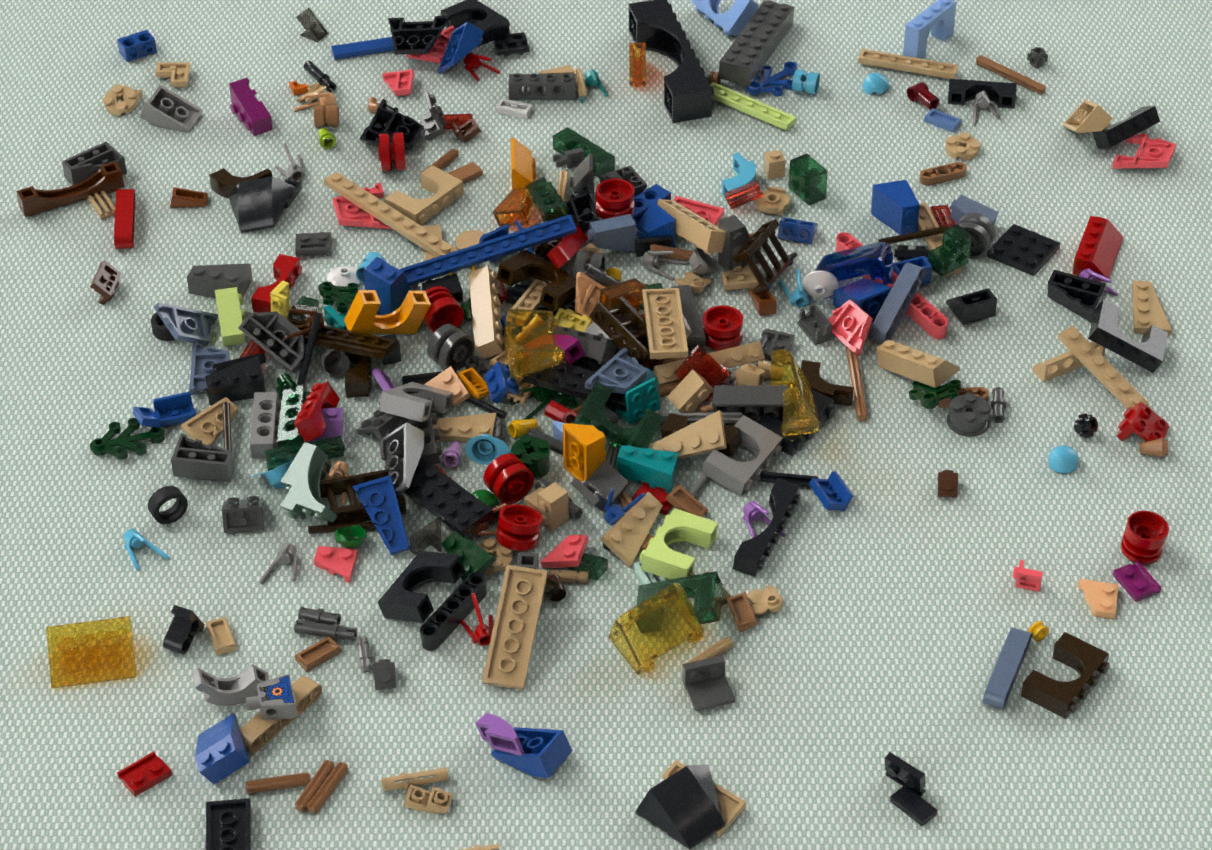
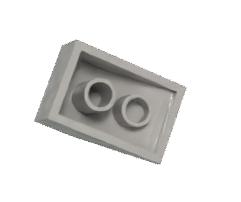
M159 85L145 104L140 117L154 126L189 133L204 110L164 86Z

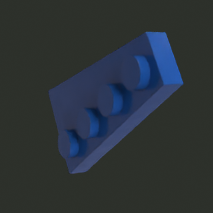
M391 475L353 486L390 554L394 555L410 550Z

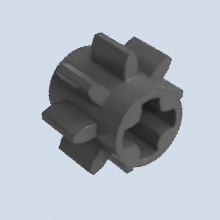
M1035 47L1028 53L1027 60H1029L1031 66L1039 68L1048 61V54H1046L1043 48Z

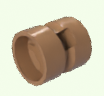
M314 105L315 127H325L326 124L331 127H339L338 105H329L327 108L324 105Z

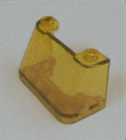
M508 309L504 332V346L511 378L528 376L559 365L560 361L564 360V350L560 346H555L553 330L557 328V319L554 318L553 311Z
M784 349L772 350L770 386H790V388L783 392L782 435L790 436L817 432L820 420L808 379L789 351Z
M676 582L622 614L614 622L608 638L637 675H640L643 672L648 673L656 667L655 662L660 656L686 640L688 643L699 642L704 637V628L684 588L679 582Z

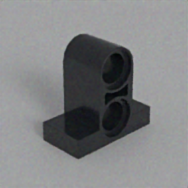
M174 605L171 610L174 618L165 635L163 647L184 655L189 650L196 632H202L205 624L192 610Z

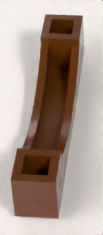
M114 161L99 166L100 169L92 176L70 187L57 190H37L31 186L18 190L16 193L19 208L23 215L27 217L76 201H82L88 198V195L93 197L94 193L100 195V191L103 190L105 193L124 187L122 170L117 162Z

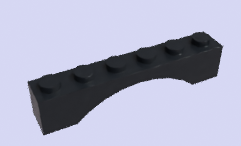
M781 478L776 480L771 489L769 499L773 519L762 533L741 543L734 557L733 569L753 577L756 576L759 570H763L766 562L765 558L770 557L773 543L777 544L779 540V531H784L787 517L791 518L793 514V506L799 504L801 494H799L800 485Z

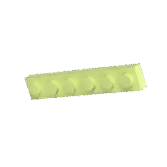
M713 82L710 84L714 89L713 100L786 131L796 123V117L717 83Z

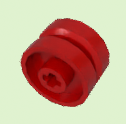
M403 132L393 134V144H390V137L387 133L379 134L380 145H378L382 172L391 171V160H395L397 171L406 170Z
M617 178L600 182L596 187L597 215L602 219L627 214L632 216L635 209V190L633 185L626 180Z
M718 305L708 309L703 315L706 346L717 351L739 346L743 340L742 313L736 308L727 305Z
M508 453L495 458L488 465L484 472L483 481L486 487L503 504L509 505L520 501L529 493L534 483V474L515 454Z
M526 505L504 506L499 513L496 540L502 546L512 550L526 551L536 548L539 544L543 520L542 514Z

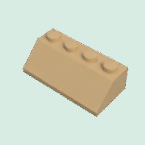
M889 339L876 348L880 368L937 388L960 371V367L946 360Z

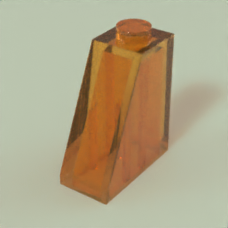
M629 43V86H646V43Z
M527 188L513 189L493 211L499 227L506 224L508 226H517L516 220L521 225L529 223L534 202Z
M633 278L601 289L599 302L609 310L618 297L623 296L636 309L643 304L642 289H646L647 286Z

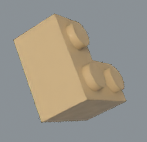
M554 482L545 489L541 486L524 498V505L539 511L543 516L542 527L547 528L551 532L569 521L568 491Z

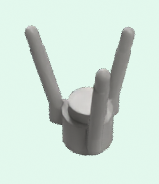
M985 91L976 94V101L973 102V125H976L978 107L982 109L989 107L996 119H999L988 94Z
M284 143L283 146L291 165L288 166L287 172L278 165L275 168L287 180L300 181L305 176L301 157L299 154L297 155L298 165H296L287 144Z
M649 250L643 256V265L646 266V270L656 272L672 281L675 279L674 277L654 267L659 266L660 262L684 265L689 263L687 261L660 258L658 256L674 254V251Z
M285 543L282 545L275 560L260 579V584L265 581L279 561L283 564L292 562L291 580L295 581L299 557L296 556L297 549L293 544Z

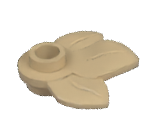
M315 83L307 88L309 92L300 96L296 101L305 100L306 103L311 102L317 97L304 98V95L322 93L327 87L320 85V83Z
M687 272L684 278H676L675 282L680 286L690 285L693 293H701L706 285L711 283V279L701 277L696 272Z
M766 586L763 590L757 589L747 593L755 615H762L767 611L775 613L783 607V598L778 594V589L773 586Z

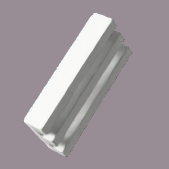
M501 99L495 110L496 113L527 119L530 111L532 112L533 105Z

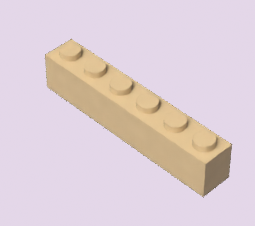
M658 199L657 204L676 219V233L678 237L685 238L686 242L695 244L696 248L703 249L706 254L722 253L726 237L724 230L674 200Z
M488 265L469 273L474 346L483 360L503 352L504 343L501 333L503 327L500 322L502 315L499 310L501 303L498 298L500 291L497 286V274Z

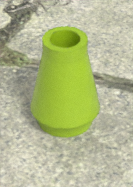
M321 128L318 131L321 147L325 149L334 147L336 143L335 136L327 131V129Z

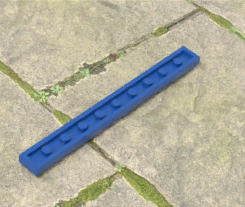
M570 214L399 270L403 272L409 286L577 233V229Z

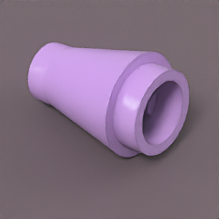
M457 441L452 442L442 455L443 463L447 467H456L461 462L462 446Z

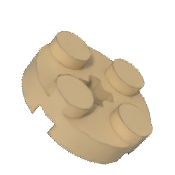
M120 84L114 85L103 98L107 111L115 116H122L121 113L125 112L127 114L131 113L138 104L136 92L132 88L121 86Z
M962 132L960 135H954L946 139L945 152L953 159L960 157L962 160H971L977 157L980 143L974 137H971L969 133Z
M767 187V190L763 192L761 189L755 196L757 211L781 216L790 206V195H787L784 189L778 187Z
M487 538L478 545L490 555L497 557V560L483 574L494 575V572L498 571L503 573L507 565H512V549L502 546L492 538Z

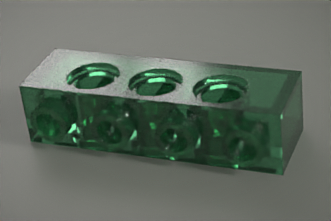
M543 177L526 185L532 202L546 222L567 216L566 212L569 209L556 188L553 187L551 181L547 182Z
M304 385L283 390L276 442L284 455L299 452L305 442L294 426L297 414L301 411L302 405L307 400L306 397L310 394V391H307Z

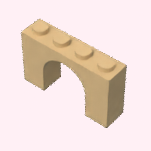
M433 165L421 172L420 177L421 187L434 193V196L426 199H415L396 190L385 198L386 204L420 226L464 195L462 180Z

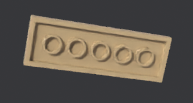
M679 288L642 289L650 359L687 358L688 346Z
M514 565L506 566L482 679L483 684L524 690L548 571Z

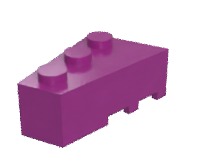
M246 77L229 83L231 95L230 109L233 114H236L239 121L243 122L246 129L256 136L273 130L272 120L263 102H258L255 97L257 94L255 89H250V81Z

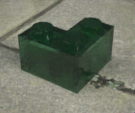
M958 224L944 230L942 245L928 252V261L932 265V270L942 277L968 264L972 235Z

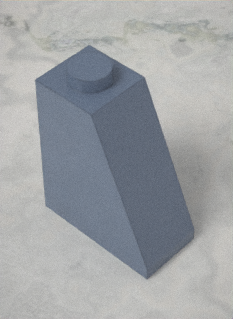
M960 195L957 200L954 199L950 206L952 210L950 217L956 223L967 213H978L989 218L995 225L999 214L998 211L963 195Z
M631 214L590 222V230L587 231V234L595 247L635 253L636 223Z

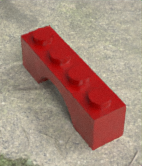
M279 254L273 263L274 279L277 281L271 285L257 288L251 297L253 312H271L270 292L282 281L289 283V290L294 286L297 277L302 273L300 258Z
M328 381L323 384L317 383L311 388L310 394L306 397V402L297 414L294 426L305 442H309L323 434L326 424L323 419L322 409L336 408L340 400Z

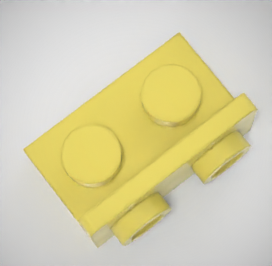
M282 281L270 292L271 312L277 311L285 318H288L290 309L288 282Z
M559 308L551 324L584 332L592 324V319L586 315H577L571 309L564 310Z

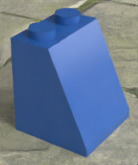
M907 180L873 185L871 214L899 235L917 232L920 204Z
M378 257L365 268V290H376L381 303L376 314L386 315L397 310L402 305L408 291H412L403 272Z
M863 278L834 290L833 305L836 308H840L845 302L852 300L873 318L871 322L873 323L890 292V288Z

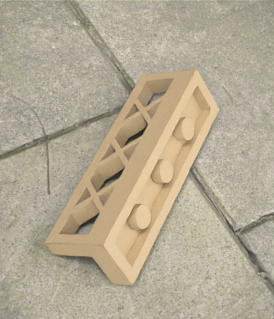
M1091 342V344L1104 357L1106 348L1095 342ZM1069 351L1034 365L1033 372L1043 382H1046L1084 365Z

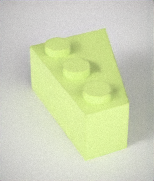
M237 287L215 290L223 346L245 343V336L247 335L238 329L242 320H245L244 309H240V305H243L242 295L238 294Z

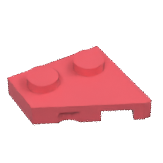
M413 69L382 73L384 81L395 96L412 94L415 76Z
M587 535L567 536L541 560L542 568L579 567L589 541Z
M318 546L314 558V566L327 570L328 573L334 576L338 574L344 577L345 582L350 583L358 557V549Z

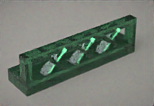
M341 436L306 442L319 447L328 455L327 459L344 456L345 445ZM304 443L264 450L268 471L293 461Z

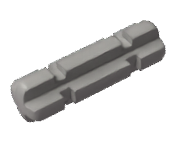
M366 636L358 637L357 648L361 670L363 672L371 671L372 663L368 638Z

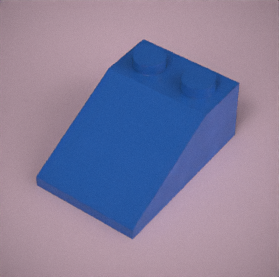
M469 22L452 31L437 73L441 74L479 46L482 43L484 31Z
M234 713L198 735L195 753L198 770L212 784L219 782L249 763L240 727Z
M514 727L525 754L519 756L494 749L491 755L493 758L533 777L549 778L566 761V758L573 750L563 730Z

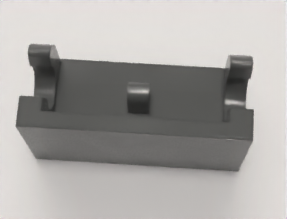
M810 304L807 314H805V310L802 308L797 324L814 345L830 341L832 337V324L816 304Z

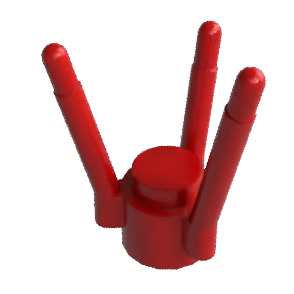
M472 52L464 58L465 69L471 73L476 81L480 79L472 69H477L480 65L500 74L499 70L480 61V59L491 61V58L476 55Z
M472 593L471 596L479 625L476 626L473 633L464 620L461 621V624L471 636L473 643L478 642L481 646L489 645L493 632V616L489 615L488 627L484 624L476 595Z

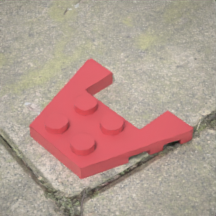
M1141 133V135L1136 134L1125 140L1127 143L1141 144L1135 157L1116 155L1113 161V169L1168 168L1176 150V144L1160 138H1156V140L1148 138V134Z
M381 183L375 184V187L368 189V187L363 188L377 198H384ZM343 196L332 199L339 225L392 229Z

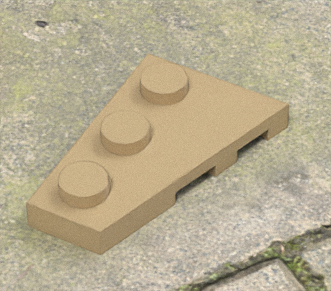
M225 397L181 424V430L192 440L199 439L202 441V444L211 446L223 432L222 404L224 402L230 403L231 421L237 415L238 407Z

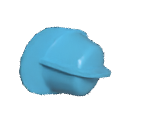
M482 434L471 438L465 448L469 459L489 465L495 458L503 454H511L505 442L489 434Z
M292 461L252 477L264 475L271 486L279 489L285 488L286 486L280 481Z

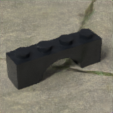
M949 79L947 104L965 105L969 100L975 99L976 94L985 91L990 101L995 103L998 108L1015 109L1017 83Z
M1141 107L1131 112L1129 118L1110 125L1106 130L1092 132L1097 148H1111L1159 123L1160 119L1156 107Z

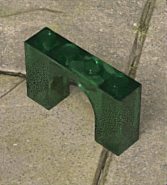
M596 381L578 412L574 424L593 425L604 433L607 442L619 448L621 445L648 448L664 417L647 408L636 426L622 428L614 425L607 418L604 410L613 390Z
M717 571L639 585L635 623L641 635L661 632L662 617L665 609L674 601L682 598L695 599L694 613L700 625L720 621L723 584Z

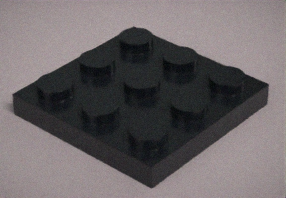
M1013 224L987 251V257L1035 276L1060 249V242Z

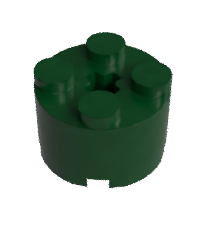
M522 435L512 445L511 454H515L534 474V477L540 476L542 478L548 474L550 470V448L548 441L530 437L529 435Z

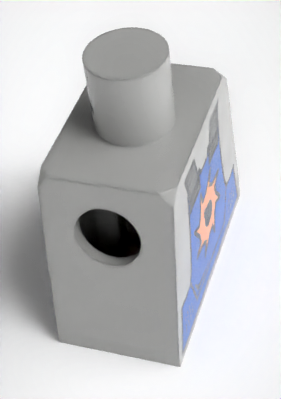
M290 674L258 683V696L246 698L247 710L261 709L262 719L298 718Z

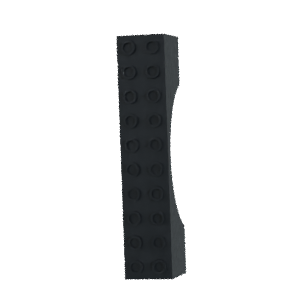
M649 0L628 4V31L637 49L660 53L678 65V68L672 73L664 76V106L672 123L711 117L712 110H714L712 96H714L713 86H710L709 79L705 76L704 68L700 67L699 59L695 57V51L691 49L690 41L686 39L685 31H682L681 23L677 21L676 13L672 11V5L667 0Z

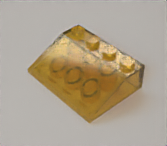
M130 616L46 627L51 688L136 678L134 633Z

